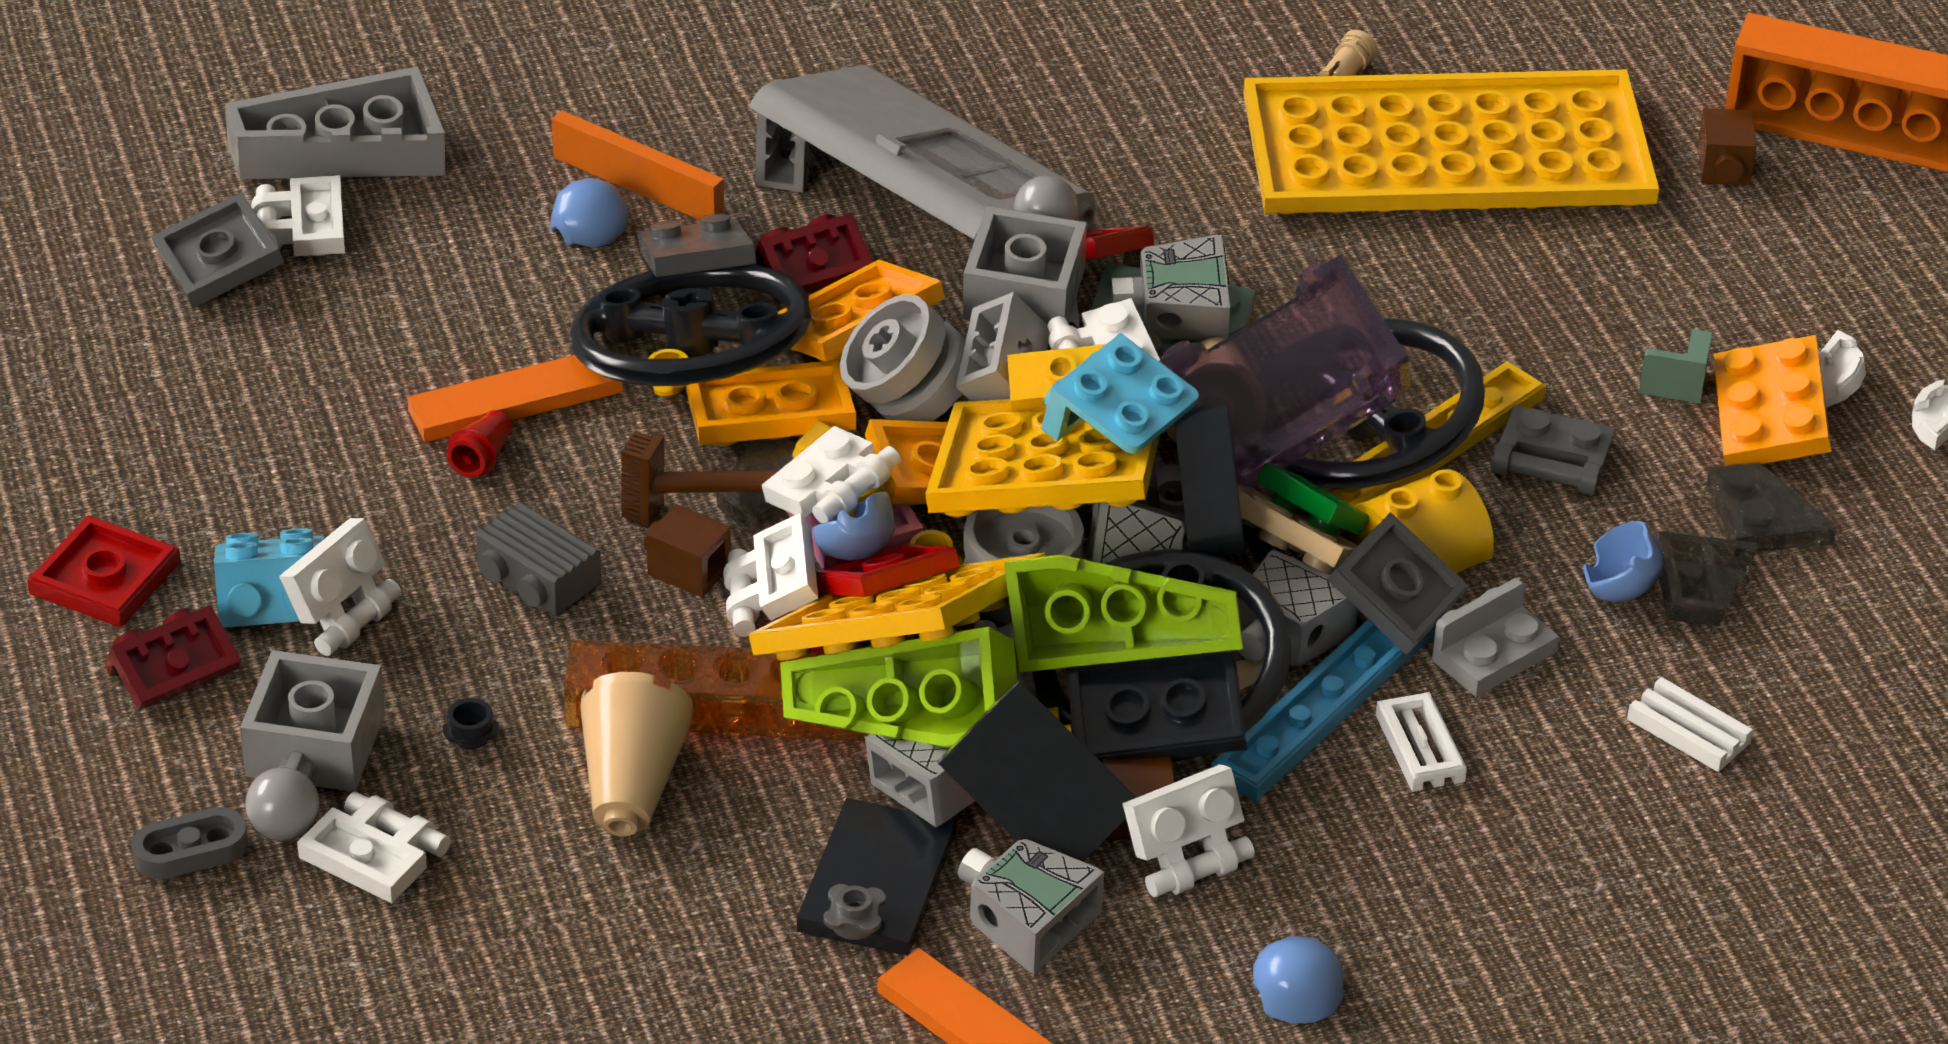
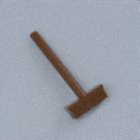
M634 432L625 449L621 452V517L640 522V527L649 529L664 506V493L763 492L761 485L779 470L664 472V436L655 434L652 437Z

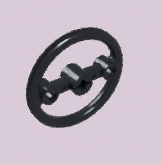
M750 264L656 277L652 270L609 286L597 293L580 308L574 317L570 329L572 349L576 358L588 369L619 382L648 386H682L725 379L765 365L797 344L807 331L811 320L809 297L804 288L792 277L761 265ZM730 287L762 292L780 300L786 306L787 312L778 314L777 307L766 302L745 305L738 309L737 312L715 310L712 293L701 288ZM670 293L666 295V298H663L662 304L641 302V300ZM599 331H605L606 338L613 342L633 341L639 339L645 333L667 335L668 348L680 350L689 358L646 359L621 355L598 344L594 339V334ZM719 341L740 343L741 345L722 352L704 355L715 350V347L719 345Z
M1393 318L1361 319L1335 324L1314 331L1295 340L1277 352L1255 375L1264 392L1266 409L1274 392L1287 378L1299 377L1302 389L1306 393L1313 396L1329 395L1336 401L1341 428L1346 435L1358 439L1380 436L1387 442L1390 455L1353 462L1322 461L1304 457L1280 445L1270 434L1266 426V420H1264L1261 429L1250 440L1249 446L1263 464L1266 462L1297 473L1321 488H1367L1392 483L1415 475L1451 454L1468 437L1477 424L1484 407L1485 387L1480 365L1472 351L1459 339L1442 329L1422 322ZM1390 344L1418 348L1432 353L1444 360L1460 379L1461 393L1457 406L1449 419L1441 427L1429 428L1422 412L1410 408L1398 410L1389 403L1385 378L1379 369L1365 365L1346 369L1339 363L1337 351L1362 345Z
M1148 550L1125 555L1104 563L1212 587L1220 586L1226 590L1237 592V597L1243 600L1255 613L1265 636L1266 654L1262 670L1253 687L1241 700L1245 733L1257 724L1276 702L1286 682L1291 662L1289 630L1284 612L1275 596L1261 580L1243 567L1228 560L1191 550ZM1056 669L1032 671L1039 701L1046 708L1058 707L1061 723L1063 725L1071 724L1072 728L1070 701L1059 684ZM1199 756L1171 759V762L1186 760Z

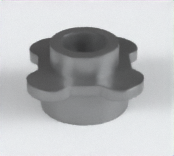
M837 884L830 888L828 899L831 901V907L824 913V923L828 928L833 929L843 938L859 940L872 935L881 927V917L878 915L879 908L886 903V895L881 889L876 887L866 889L861 886H848L846 884Z

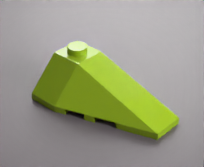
M1065 555L1007 560L1004 562L1019 672L1243 649L1237 592Z
M989 626L954 632L948 637L933 641L922 642L918 638L887 647H866L836 654L780 662L784 718L894 739L921 742L943 748H951L1017 681L1014 639Z

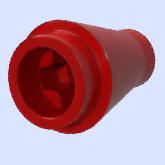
M491 410L481 419L453 433L448 441L447 459L453 470L468 478L488 474L494 468L506 438L512 432L513 427L509 417L501 411Z

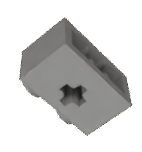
M1014 292L972 309L955 386L970 401L1009 399L1010 387L1007 355L1047 351L1048 337L1050 335L1047 328L1048 325Z

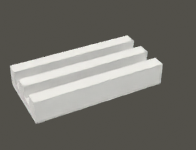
M1663 677L1655 682L1654 691L1648 688L1642 694L1641 702L1635 700L1629 705L1627 716L1629 721L1717 772L1722 770L1751 743L1753 732L1752 728Z
M1430 692L1377 701L1376 717L1412 792L1423 790V783L1426 781H1430L1433 788L1444 786L1445 778L1448 777L1452 778L1454 784L1465 782L1467 767ZM1418 708L1444 762L1437 763L1427 742L1428 738L1422 726L1419 725L1412 709ZM1395 712L1398 713L1399 718H1400V720H1401V722H1402V724H1403V726H1404V728H1405V730H1406V732H1407V734H1408V736H1409V738H1410V740H1411V743H1412V745H1413V747H1414V749H1415V751H1416V753H1417V755H1418V757H1419V759H1420V761H1421V763H1422L1423 766H1420L1419 761H1418V759H1417V757H1416V755H1415V753H1414V751H1413V749H1412V747H1411V745H1410V743H1409V741H1408V738H1407V736H1406V734H1405V732H1404V730H1403V728H1402V726H1401V724H1400V722H1399V720H1398V718H1397Z

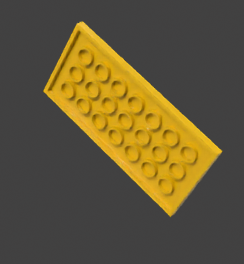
M1627 69L1244 78L1243 94L1264 214L1279 213L1290 215L1294 213L1316 212L1337 214L1358 211L1488 210L1491 208L1535 209L1539 207L1565 206L1583 208L1607 205L1657 204L1659 186Z

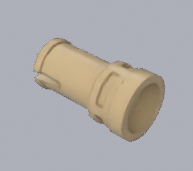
M1356 29L1348 31L1336 47L1335 56L1319 72L1318 76H1354L1357 73H1361L1378 55V46L1375 40L1364 31Z

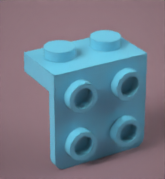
M1120 333L1050 388L1044 399V404L1047 407L1041 430L1058 441L1082 421H1086L1122 450L1135 454L1194 408L1199 394L1194 387Z
M308 528L284 530L280 532V539L258 540L257 533H237L226 536V543L215 546L214 572L218 617L223 628L300 621L279 576L322 542L324 536H313V530Z

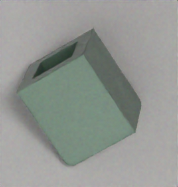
M1692 329L1687 354L1651 348L1646 349L1639 394L1700 404L1713 332Z

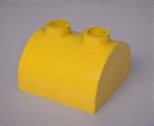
M1451 469L1438 470L1429 476L1404 486L1393 488L1387 493L1354 505L1353 507L1369 515V518L1360 535L1344 530L1345 534L1355 544L1359 545L1391 512L1455 573L1493 558L1494 536L1486 507L1473 485L1463 475Z

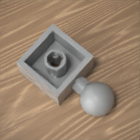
M1038 176L1027 181L1020 188L1015 197L1014 210L986 206L963 273V320L970 321L974 307L1014 292L1047 325L1052 318L1062 316L1066 318L1067 322L1069 321L1085 270L1087 222L1076 221L1079 213V203L1074 190L1068 183L1054 176Z
M271 651L240 726L245 776L256 778L248 789L245 809L251 825L261 835L272 840L287 841L306 833L314 824L319 812V795L315 786L356 791L385 716L381 665Z

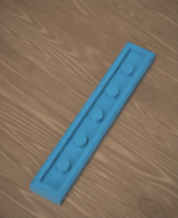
M1368 619L1279 700L1257 724L1245 733L1247 750L1222 753L1211 763V768L1219 764L1231 767L1237 792L1257 802L1435 636L1436 624L1406 655Z

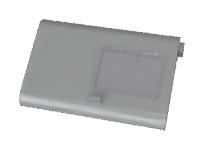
M859 65L770 82L758 90L749 108L972 239L976 238L986 206L1014 210L1015 197L1020 188L1027 181L1038 176L1058 177L1072 187L1079 203V213L1076 221L1087 222V229L1093 223L1096 215L1095 200L1091 192L869 65Z

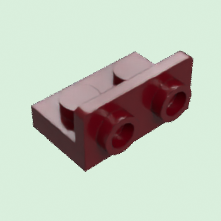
M852 213L836 218L832 214L823 215L812 220L807 226L790 231L786 227L771 230L759 239L755 250V265L771 268L792 277L804 288L805 292L827 287L873 263Z
M208 605L196 611H193L192 608L178 610L169 615L162 625L146 632L141 628H137L122 634L114 640L110 647L105 667L110 676L119 674L136 708L140 711L237 670L241 659L212 606Z

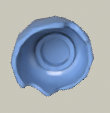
M585 178L570 182L557 194L551 215L550 228L552 231L558 229L567 245L575 243L590 248L610 245L623 234L629 218V210L624 198L613 186L601 179Z
M880 492L867 497L865 501L857 504L854 518L845 510L839 512L837 519L833 518L830 522L814 526L812 532L816 545L827 555L849 561L866 559L879 553L890 543L895 532V516L889 493Z
M1630 521L1613 528L1601 536L1594 544L1597 558L1595 566L1590 567L1588 564L1583 566L1588 587L1596 598L1605 602H1629L1639 598L1656 584L1662 574L1664 561L1660 545L1646 522Z
M1289 936L1268 944L1258 954L1257 960L1253 965L1254 989L1259 991L1263 1009L1267 1015L1278 1020L1296 1024L1315 1023L1335 1013L1343 1000V975L1340 961L1332 949L1314 937Z

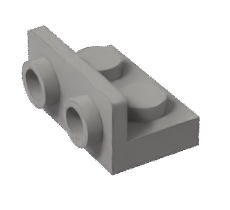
M1514 578L1499 587L1487 590L1481 597L1457 610L1448 611L1436 623L1432 661L1475 697L1555 654L1558 650L1559 636L1523 607L1525 584L1518 578Z

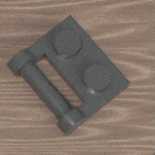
M1513 405L1501 440L1497 443L1494 452L1491 473L1508 476L1509 472L1576 486L1579 487V493L1595 496L1613 445L1615 427L1597 424L1589 420H1579L1552 414L1539 409H1529Z

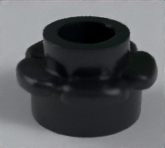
M465 698L456 701L448 709L447 723L443 725V734L449 742H456L461 748L477 749L485 745L488 740L495 738L499 730V724L493 720L494 714L487 702L477 698Z

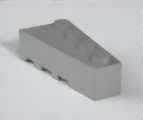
M418 66L225 103L227 146L239 179H290L340 175V177L445 175V132Z

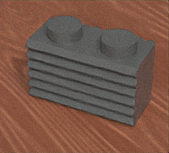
M517 501L514 508L510 507L507 513L502 512L500 518H494L492 524L487 523L485 528H479L476 534L477 563L481 573L489 581L494 583L502 582L505 588L510 587L513 593L518 592L522 600L529 606H541L544 612L549 611L552 618L559 615L602 583L600 550L522 502Z

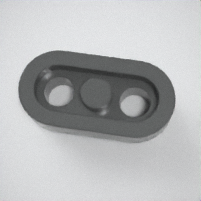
M223 807L210 808L150 823L140 828L131 841L133 863L136 870L142 875L153 879H167L230 863L242 856L248 846L246 822L243 816L235 810Z

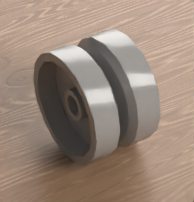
M902 294L887 299L875 307L854 328L842 352L839 364L841 378L867 403H871L887 420L934 421L943 415L962 394L955 386L966 338L951 324L944 321L918 295Z
M1052 506L1029 507L1022 512L1011 514L1002 513L998 509L976 510L967 515L964 528V564L1044 552L1046 556L1065 555L1081 559L1084 542L1082 521L1076 510H1058ZM1005 599L1006 606L981 613L1000 623H1012L1009 599Z

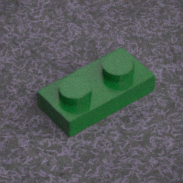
M1265 462L1256 479V482L1274 492L1271 498L1273 503L1296 514H1300L1301 510L1304 509L1310 513L1307 522L1328 534L1336 536L1339 528L1360 535L1369 518V515L1299 474Z

